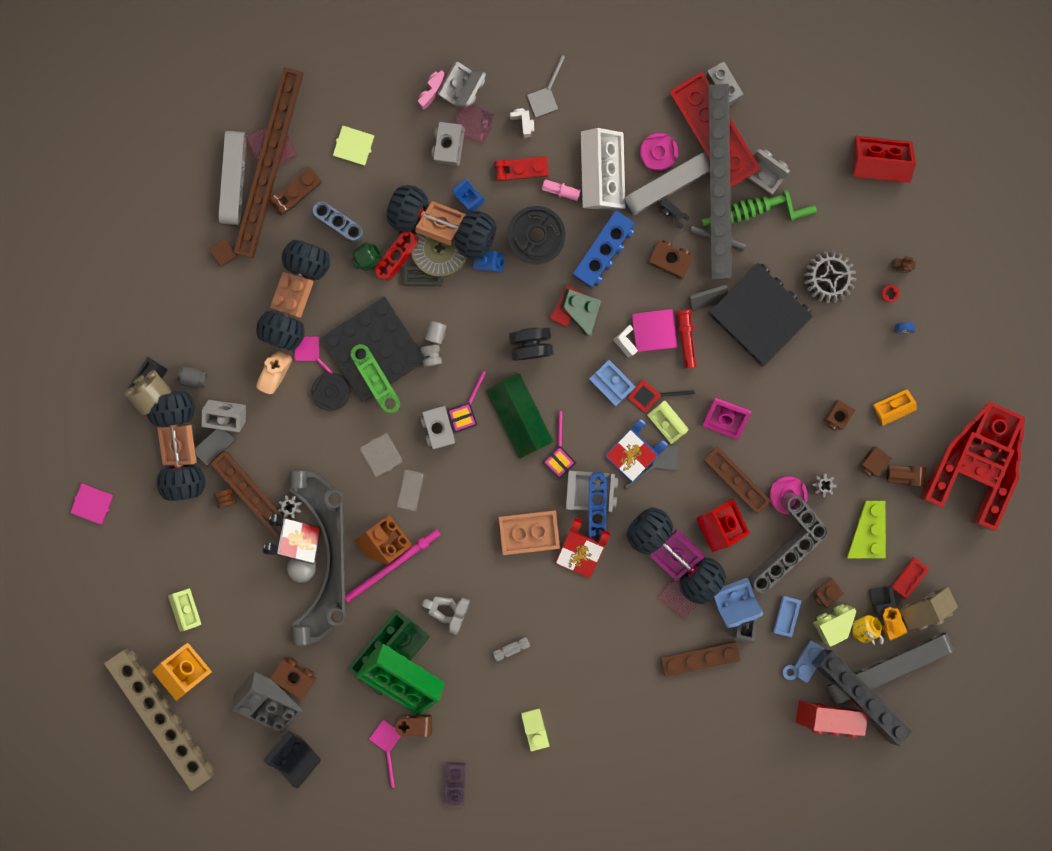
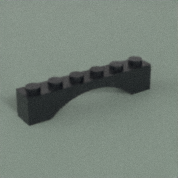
M823 649L813 660L812 664L820 673L842 690L866 714L877 731L890 744L900 746L911 734L912 731L832 650Z

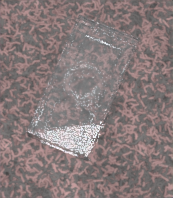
M405 470L397 507L413 511L417 510L424 473Z

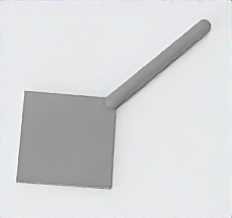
M564 55L561 56L548 87L527 95L535 118L558 110L551 87L563 63Z

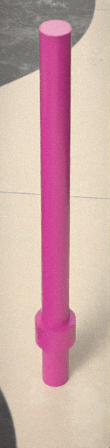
M436 529L425 538L421 537L417 540L418 543L346 594L345 600L350 602L418 551L429 547V543L441 535L440 532Z

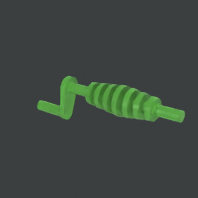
M784 190L781 196L771 199L766 196L761 197V202L758 197L754 198V204L751 199H746L747 206L744 200L739 201L740 208H738L737 203H733L731 224L734 223V217L737 223L741 222V215L743 220L747 221L749 220L748 213L751 218H755V211H757L758 215L763 214V209L765 212H768L771 206L784 202L791 221L816 213L817 210L816 206L813 205L793 211L789 192ZM711 217L702 219L703 227L711 225Z

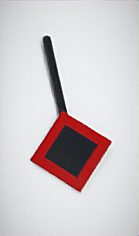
M642 380L627 398L646 413L659 397L695 394L696 391L659 393L646 381Z

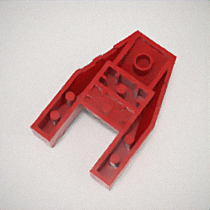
M989 401L949 444L927 481L920 499L934 506L943 507L958 473L988 486L972 523L988 530L997 531L1020 478L1019 467L1022 458L1021 445L1024 436L1025 417Z

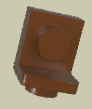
M830 578L813 591L816 595L814 600L820 607L824 606L825 608H829L832 602L844 594L833 578Z

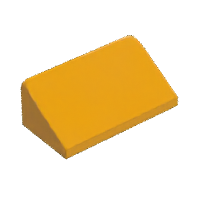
M908 389L874 404L873 408L880 423L884 426L916 411L917 403Z

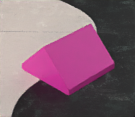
M713 398L702 426L738 440L752 411L718 398Z

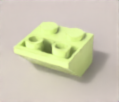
M841 604L834 608V612L830 614L823 613L816 617L817 620L813 623L823 643L831 647L848 638L856 614L855 608Z

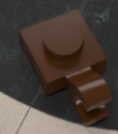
M907 256L904 259L896 258L892 262V268H896L897 272L908 273L915 269L916 261H913V257Z

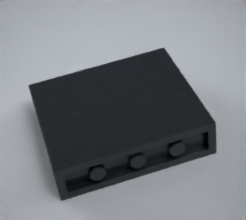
M757 263L708 315L763 367L813 316L810 314L812 312L810 308L805 304L801 305L797 301L798 297L792 291H787L783 287L784 283L779 278H773L769 274L770 270L767 266Z

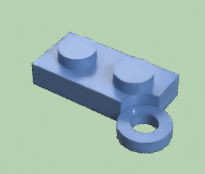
M809 639L794 665H786L783 668V677L787 680H793L798 677L808 683L816 670L812 662L824 648ZM792 669L793 675L788 676L787 670Z

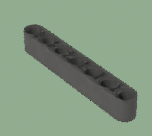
M943 632L854 673L870 689H874L954 652L955 649L947 632ZM832 682L826 686L835 705L850 699Z

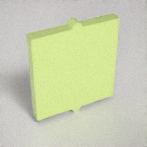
M342 126L339 138L336 139L337 144L333 156L365 166L368 155L372 152L371 146L375 136Z

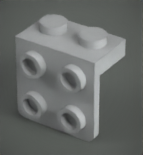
M454 61L436 95L453 106L468 107L474 103L476 99L475 94L483 86L486 73L483 71H471L458 61Z
M758 149L753 156L761 170L748 177V179L772 196L790 170L786 163L772 158L773 155L768 150Z

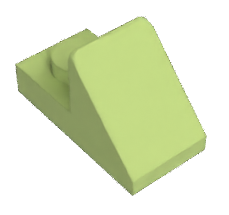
M540 708L521 713L530 750L535 751L550 747Z

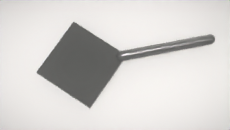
M668 445L652 462L649 468L643 471L634 482L630 481L626 484L624 488H629L654 468L676 470L679 446Z

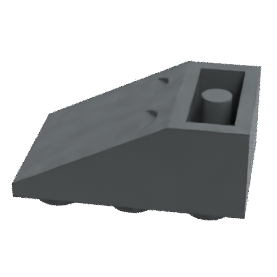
M253 672L235 692L232 711L282 733L302 713V708L270 678Z

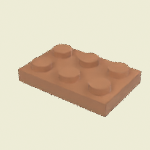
M556 510L499 517L503 555L560 549Z

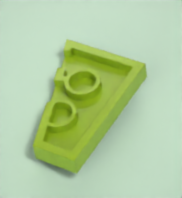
M864 501L857 522L858 525L846 558H886L885 501Z

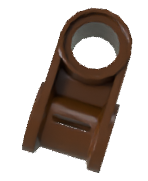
M432 715L400 716L396 721V732L401 736H432ZM402 722H406V725H409L406 727V730L399 726L402 725Z

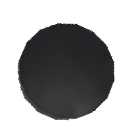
M326 373L315 380L311 393L318 407L326 411H334L342 408L348 402L350 387L346 379L341 375Z

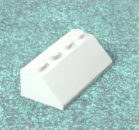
M601 128L581 131L583 208L595 210L625 209L623 132Z

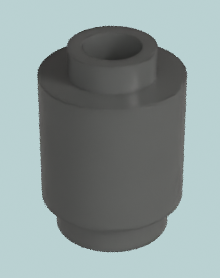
M184 366L182 370H179L177 379L183 386L200 388L205 387L208 374L201 369Z

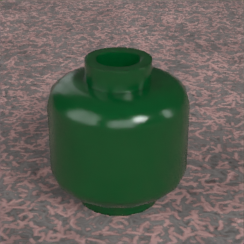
M366 242L353 251L352 262L357 269L361 268L364 271H368L379 264L381 252L375 244Z

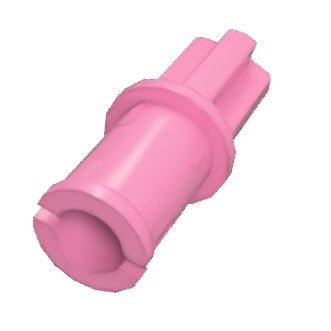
M547 179L542 186L543 191L559 195V198L562 196L578 201L581 191L580 189L566 186L565 183L559 184Z

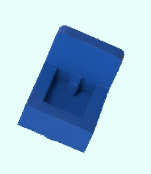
M467 179L458 183L452 190L456 198L469 212L475 211L485 202L483 196Z
M488 251L483 258L474 259L473 270L502 273L505 264L504 254Z

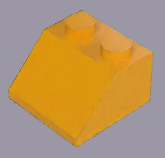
M186 643L160 663L152 672L177 701L212 671L190 644Z

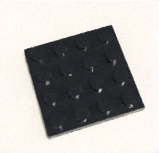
M385 296L321 337V340L362 402L374 395L351 357V350L354 346L362 344L369 348L390 384L423 364L424 360L420 349ZM358 349L355 353L356 358L359 360L364 359L366 351Z

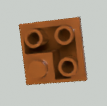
M391 515L354 541L365 557L386 565L413 546Z

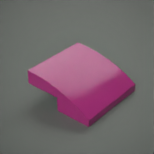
M673 309L632 314L637 352L677 348Z

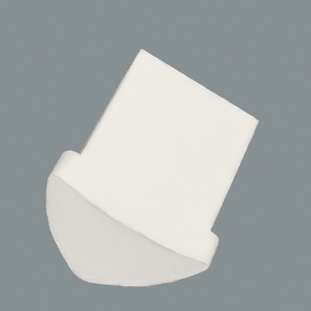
M631 325L627 326L613 339L628 358L638 351L626 337L633 330Z

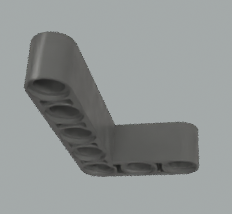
M791 492L782 497V505L800 525L801 529L749 576L751 586L761 593L768 591L819 545L828 534L827 527L805 501ZM796 499L795 505L790 507L791 500ZM808 513L807 518L802 521L803 514ZM819 527V532L814 534V529ZM805 539L804 546L799 547L800 542ZM791 552V557L785 560L786 554ZM777 565L776 571L771 573V568ZM763 578V582L756 586L757 581Z

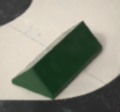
M520 374L486 390L519 459L553 443Z

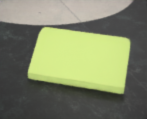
M663 401L647 414L670 444L674 443L689 430L666 401Z
M190 588L168 595L180 632L202 625Z

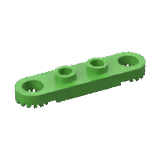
M362 344L354 346L351 350V357L379 405L386 413H395L400 408V400L371 351ZM358 349L366 351V357L362 360L357 359L355 356ZM388 398H393L396 402L393 409H387L385 406V401Z

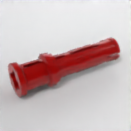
M692 310L675 312L678 315L679 323L677 330L681 333L684 369L697 367L692 333L695 329L691 319Z

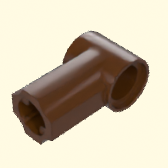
M888 466L886 471L887 482L925 487L926 467Z

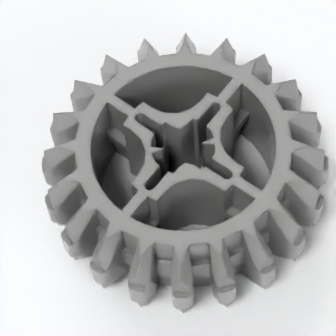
M834 251L830 253V257L827 252L823 253V258L818 254L816 255V260H810L812 266H806L810 273H804L805 277H809V280L804 281V284L811 285L807 288V291L813 289L815 292L811 296L815 297L818 294V301H822L825 297V303H829L830 299H832L833 303H836L837 297L843 300V294L848 296L850 295L848 289H854V285L850 282L856 281V278L851 277V275L856 274V271H850L849 268L853 267V264H846L849 260L847 257L842 261L841 253L836 258ZM830 262L838 265L842 271H835ZM824 263L823 275L816 277L817 268ZM827 275L837 276V277H835V278L832 279V280L827 279V278H826V279H823V278L826 277ZM844 278L842 288L836 292L837 280ZM817 283H824L830 292L822 290Z

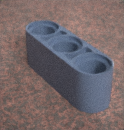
M318 202L314 205L313 213L318 220L353 243L362 240L364 233L357 223L325 202ZM321 207L327 208V213L324 216L318 215V210ZM336 218L343 219V224L339 227L334 226ZM352 229H358L359 234L357 237L352 238L349 236V232Z

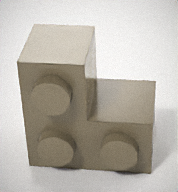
M949 587L932 591L922 599L908 602L899 610L908 630L917 628V631L927 628L930 624L933 626L942 624L944 622L943 619L951 617L953 615L952 612L958 606Z

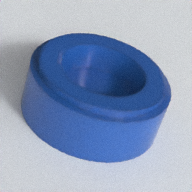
M899 323L895 325V333L909 334L915 332V325L913 323Z

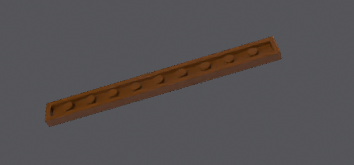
M283 68L234 249L236 254L250 258L255 256L304 75L301 71Z

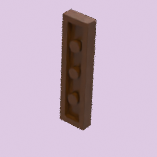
M718 446L703 459L756 514H759L771 502Z
M734 641L663 656L661 660L664 675L667 677L740 661L737 642Z

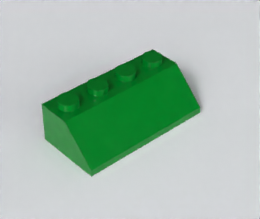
M384 644L372 651L356 675L360 680L417 715L440 701L445 684L437 676L430 674L421 666L416 665Z

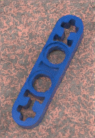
M598 471L592 473L589 478V538L595 540L592 536L596 535V528H599L600 536L603 530H606L607 481L606 476ZM596 477H600V480H603V482H600V490H596V483L592 482V480H596ZM595 495H600L603 497V502L598 505L594 504L592 498ZM601 514L603 516L602 522H593V515Z

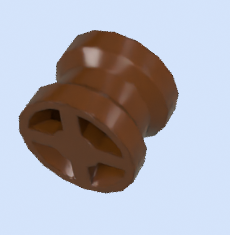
M232 489L213 494L214 498L218 501V509L236 504V500L232 497Z

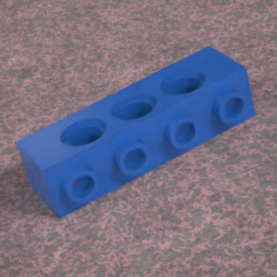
M615 210L572 276L589 288H592L593 285L598 286L603 278L601 276L603 270H609L614 262L611 260L615 253L619 255L625 246L622 244L624 239H629L634 233L635 229L632 227L635 223ZM613 230H617L620 232L621 238L615 240L611 237L610 233ZM602 246L609 247L610 254L602 255L600 248ZM597 262L600 269L592 271L589 268V264Z

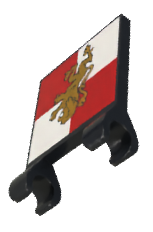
M272 514L268 524L282 526L278 546L266 543L262 550L263 553L314 564L321 528Z

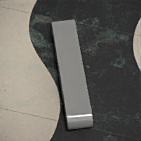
M225 132L219 204L220 224L240 225L247 143L246 132Z
M703 152L626 196L624 200L632 214L640 213L710 173V160L706 153Z

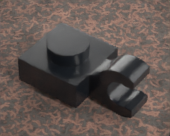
M666 198L658 206L661 208L660 212L666 217L671 216L675 218V224L680 229L683 228V225L679 222V219L684 218L687 221L690 219L687 214L682 213L679 208Z

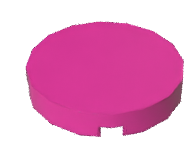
M665 133L649 135L643 141L640 148L642 163L652 171L662 172L668 170L674 165L678 157L676 142Z
M784 476L772 484L769 490V499L776 511L789 514L782 505V497L790 492L801 497L805 503L807 502L808 492L803 482L795 477ZM796 499L791 500L790 507L795 505Z

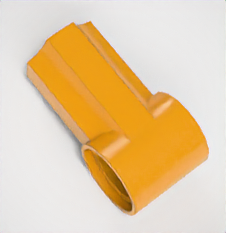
M892 607L885 609L882 615L884 620L882 629L887 639L891 641L906 634L907 629L902 621L899 610Z

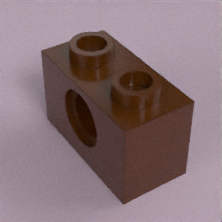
M666 240L658 241L647 264L682 280L693 256L683 248L679 250L673 248V244ZM673 254L676 257V262H667L666 255Z
M284 657L270 677L276 684L301 700L317 679L314 677V672L308 668L302 669L298 666V662L291 657L288 659ZM291 672L298 674V681L294 682L290 679Z

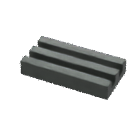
M403 266V286H442V277H434L427 274H407V271L421 270L417 266ZM407 278L438 279V282L407 281Z

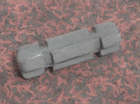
M524 637L519 642L516 641L503 647L502 650L498 649L493 652L495 660L500 661L505 656L509 657L521 651L520 649L524 650L530 647V643Z

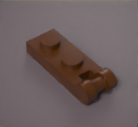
M308 167L279 193L271 197L269 202L272 206L275 205L278 209L277 212L283 216L318 187L322 181ZM284 197L289 201L286 204L281 202Z

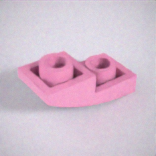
M442 70L439 73H433L428 78L429 81L427 83L431 90H425L419 95L418 104L423 110L437 96L436 94L445 79V74Z

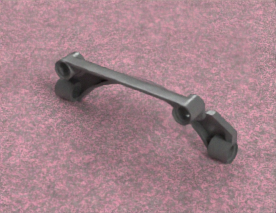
M289 471L290 492L301 499L316 517L321 526L327 548V569L318 597L308 611L292 624L293 645H307L319 642L334 630V626L342 624L347 617L345 603L344 495L340 491H332L331 484L316 472ZM332 494L339 496L340 500L337 505H333L330 502ZM334 611L341 613V621L333 619L332 613Z

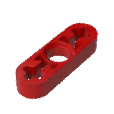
M410 231L400 234L376 267L375 272L379 278L388 281L394 277L417 246V236ZM407 237L410 238V243L405 241ZM396 251H400V259L394 261L393 254ZM384 268L388 271L387 274H384L382 271Z

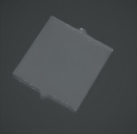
M388 433L377 439H372L370 443L360 448L376 477L387 471H392V468L404 462Z

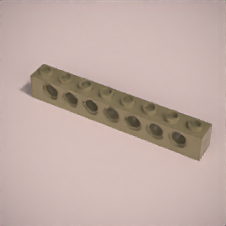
M127 648L104 664L189 789L193 791L214 775V769L208 761L205 762L201 749L197 745L194 746L190 733L181 727V721L169 709L170 704L168 701L160 696L158 686L154 682L151 683L147 677V670L143 666L140 667L136 661L138 660L136 654ZM125 666L132 668V675L125 673ZM136 682L142 683V691L136 689ZM147 698H152V699H153V701H154V706H153V707H150V706L147 705V703H146V699H147ZM158 714L164 715V723L158 721ZM168 730L175 731L176 738H170ZM179 746L186 747L187 754H181ZM195 762L198 765V769L192 770L189 763Z

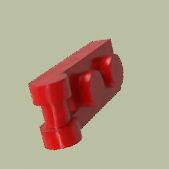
M547 156L494 161V168L497 171L495 175L496 181L549 176ZM510 167V173L504 174V168Z

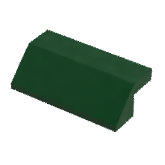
M396 609L348 666L347 670L356 677L372 651L382 644L391 647L392 650L411 661L430 636L415 622ZM367 684V685H368L370 688H372L378 695L381 696V695L383 694V693H381L380 691H378L377 689H375V688H373L372 686H370L369 684Z

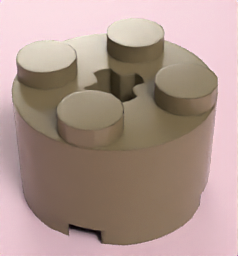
M152 370L145 377L141 375L133 382L135 385L126 390L124 395L138 412L146 415L150 413L154 403L156 402L157 404L161 395L169 394L172 391L158 373Z

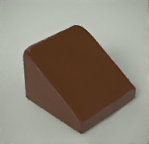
M223 239L209 248L220 266L237 257L227 239Z

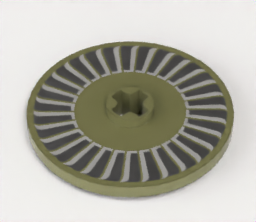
M415 233L418 238V244L411 255L416 266L425 274L434 277L449 276L457 272L465 263L467 258L456 249L455 239L450 246ZM439 245H442V248L445 250H441L440 253H437V249L434 248H438Z

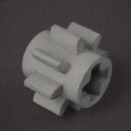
M823 473L822 478L815 476L817 481L811 484L817 489L814 493L822 492V497H825L826 493L833 495L831 490L833 487H837V485L832 483L834 477L828 479L825 473ZM821 482H827V489H821Z
M286 495V501H279L282 508L278 512L283 511L285 513L284 518H287L289 514H291L292 518H295L296 512H302L298 509L302 502L297 503L295 501L297 496L290 500L289 496ZM288 502L295 506L292 508V512L286 509V506L289 505Z

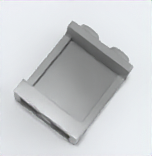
M568 471L566 509L589 510V478L594 472ZM603 473L607 481L606 512H612L613 508L616 509L617 497H613L614 489L618 488V478H615V474ZM596 477V480H592V482L596 483V490H600V482H603V480H600V477ZM595 495L592 501L594 504H601L603 497Z

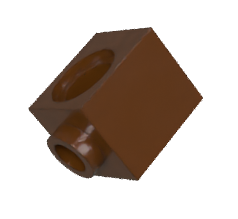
M836 400L824 421L828 422L827 426L835 431L837 429L844 430L855 409L840 400ZM837 411L843 415V419L840 422H837L834 418Z
M872 447L859 465L862 467L861 471L867 476L871 477L873 475L878 477L892 458L878 447Z

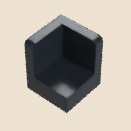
M891 586L870 589L873 612L882 613L889 607L896 609L893 588Z

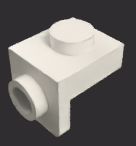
M523 108L514 109L510 113V120L522 119L523 138L531 137V132L534 131V120H530L529 111H525Z

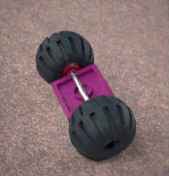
M653 507L644 510L634 519L627 530V539L632 548L640 553L649 554L675 581L681 578V591L691 602L705 604L712 600L726 582V574L721 564L714 559L704 557V554L678 529L672 532L673 524L666 512Z

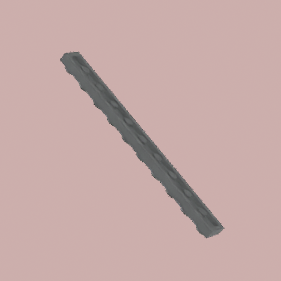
M729 84L709 85L712 279L732 278Z

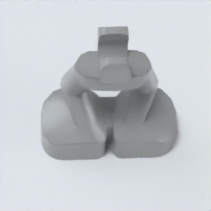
M435 597L433 601L425 599L422 606L430 609L428 614L441 623H449V632L457 635L468 610L470 600L462 597L456 604L452 598ZM438 606H450L454 610V615L452 617L443 615L437 610Z

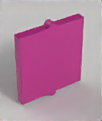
M82 483L77 496L74 497L75 502L70 513L102 525L107 512L110 511L109 506L114 495Z

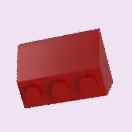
M863 136L855 137L852 162L853 177L911 183L916 166L913 142Z

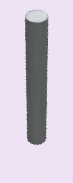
M692 225L690 233L711 239V231ZM732 239V247L742 251L745 250L746 243Z

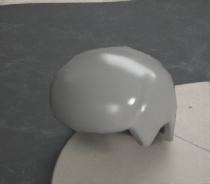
M290 559L287 564V574L296 583H307L315 575V561L314 564Z

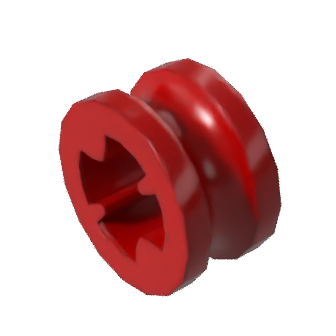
M894 285L884 287L881 292V297L886 302H894L900 295L899 289ZM889 288L895 293V297L892 296V299H888V295H885Z

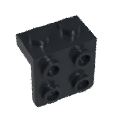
M288 730L265 757L264 761L267 765L278 769L292 787L299 788L317 767L321 759L301 736Z

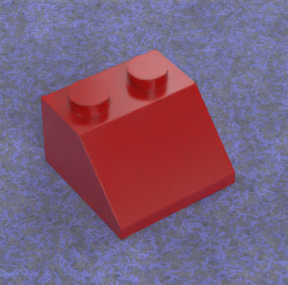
M734 499L696 517L712 553L729 547L750 534Z

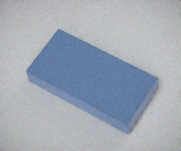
M782 595L773 633L792 638L801 600Z

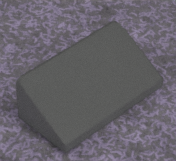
M725 284L690 295L688 299L692 311L718 304L728 294V287Z
M216 429L195 448V454L204 464L209 465L235 439L227 430Z

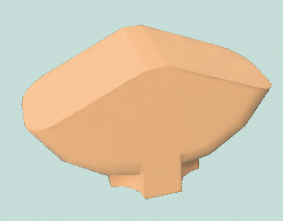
M277 351L270 358H267L256 385L257 389L267 394L275 392L291 364L292 359L288 354Z

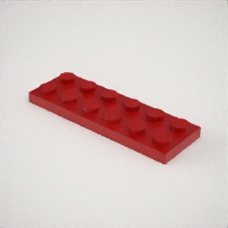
M703 71L669 92L710 159L709 85L711 84ZM730 118V171L732 188L760 171L761 168Z

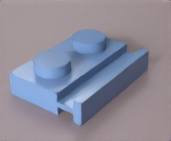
M610 360L589 378L615 407L635 388L630 380Z

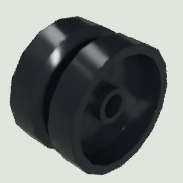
M528 328L509 333L510 344L522 345V347L514 348L511 351L513 361L554 355L552 344H540V342L551 339L550 328Z

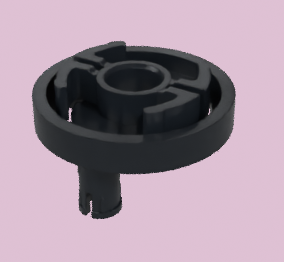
M543 206L524 208L513 217L509 224V246L514 255L525 263L533 265L548 263L559 255L565 243L566 233L561 218L549 208ZM533 228H540L544 232V238L541 241L534 242L530 239L529 232Z

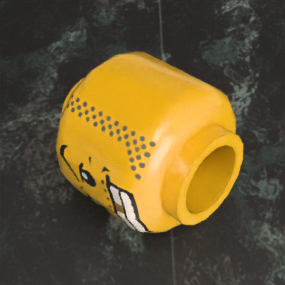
M866 615L854 621L852 633L860 642L868 643L880 637L882 625L877 618L872 615Z

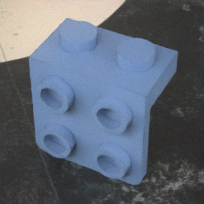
M748 578L723 586L714 597L717 609L727 628L737 627L742 623L756 620L758 617L763 616V611L754 597Z

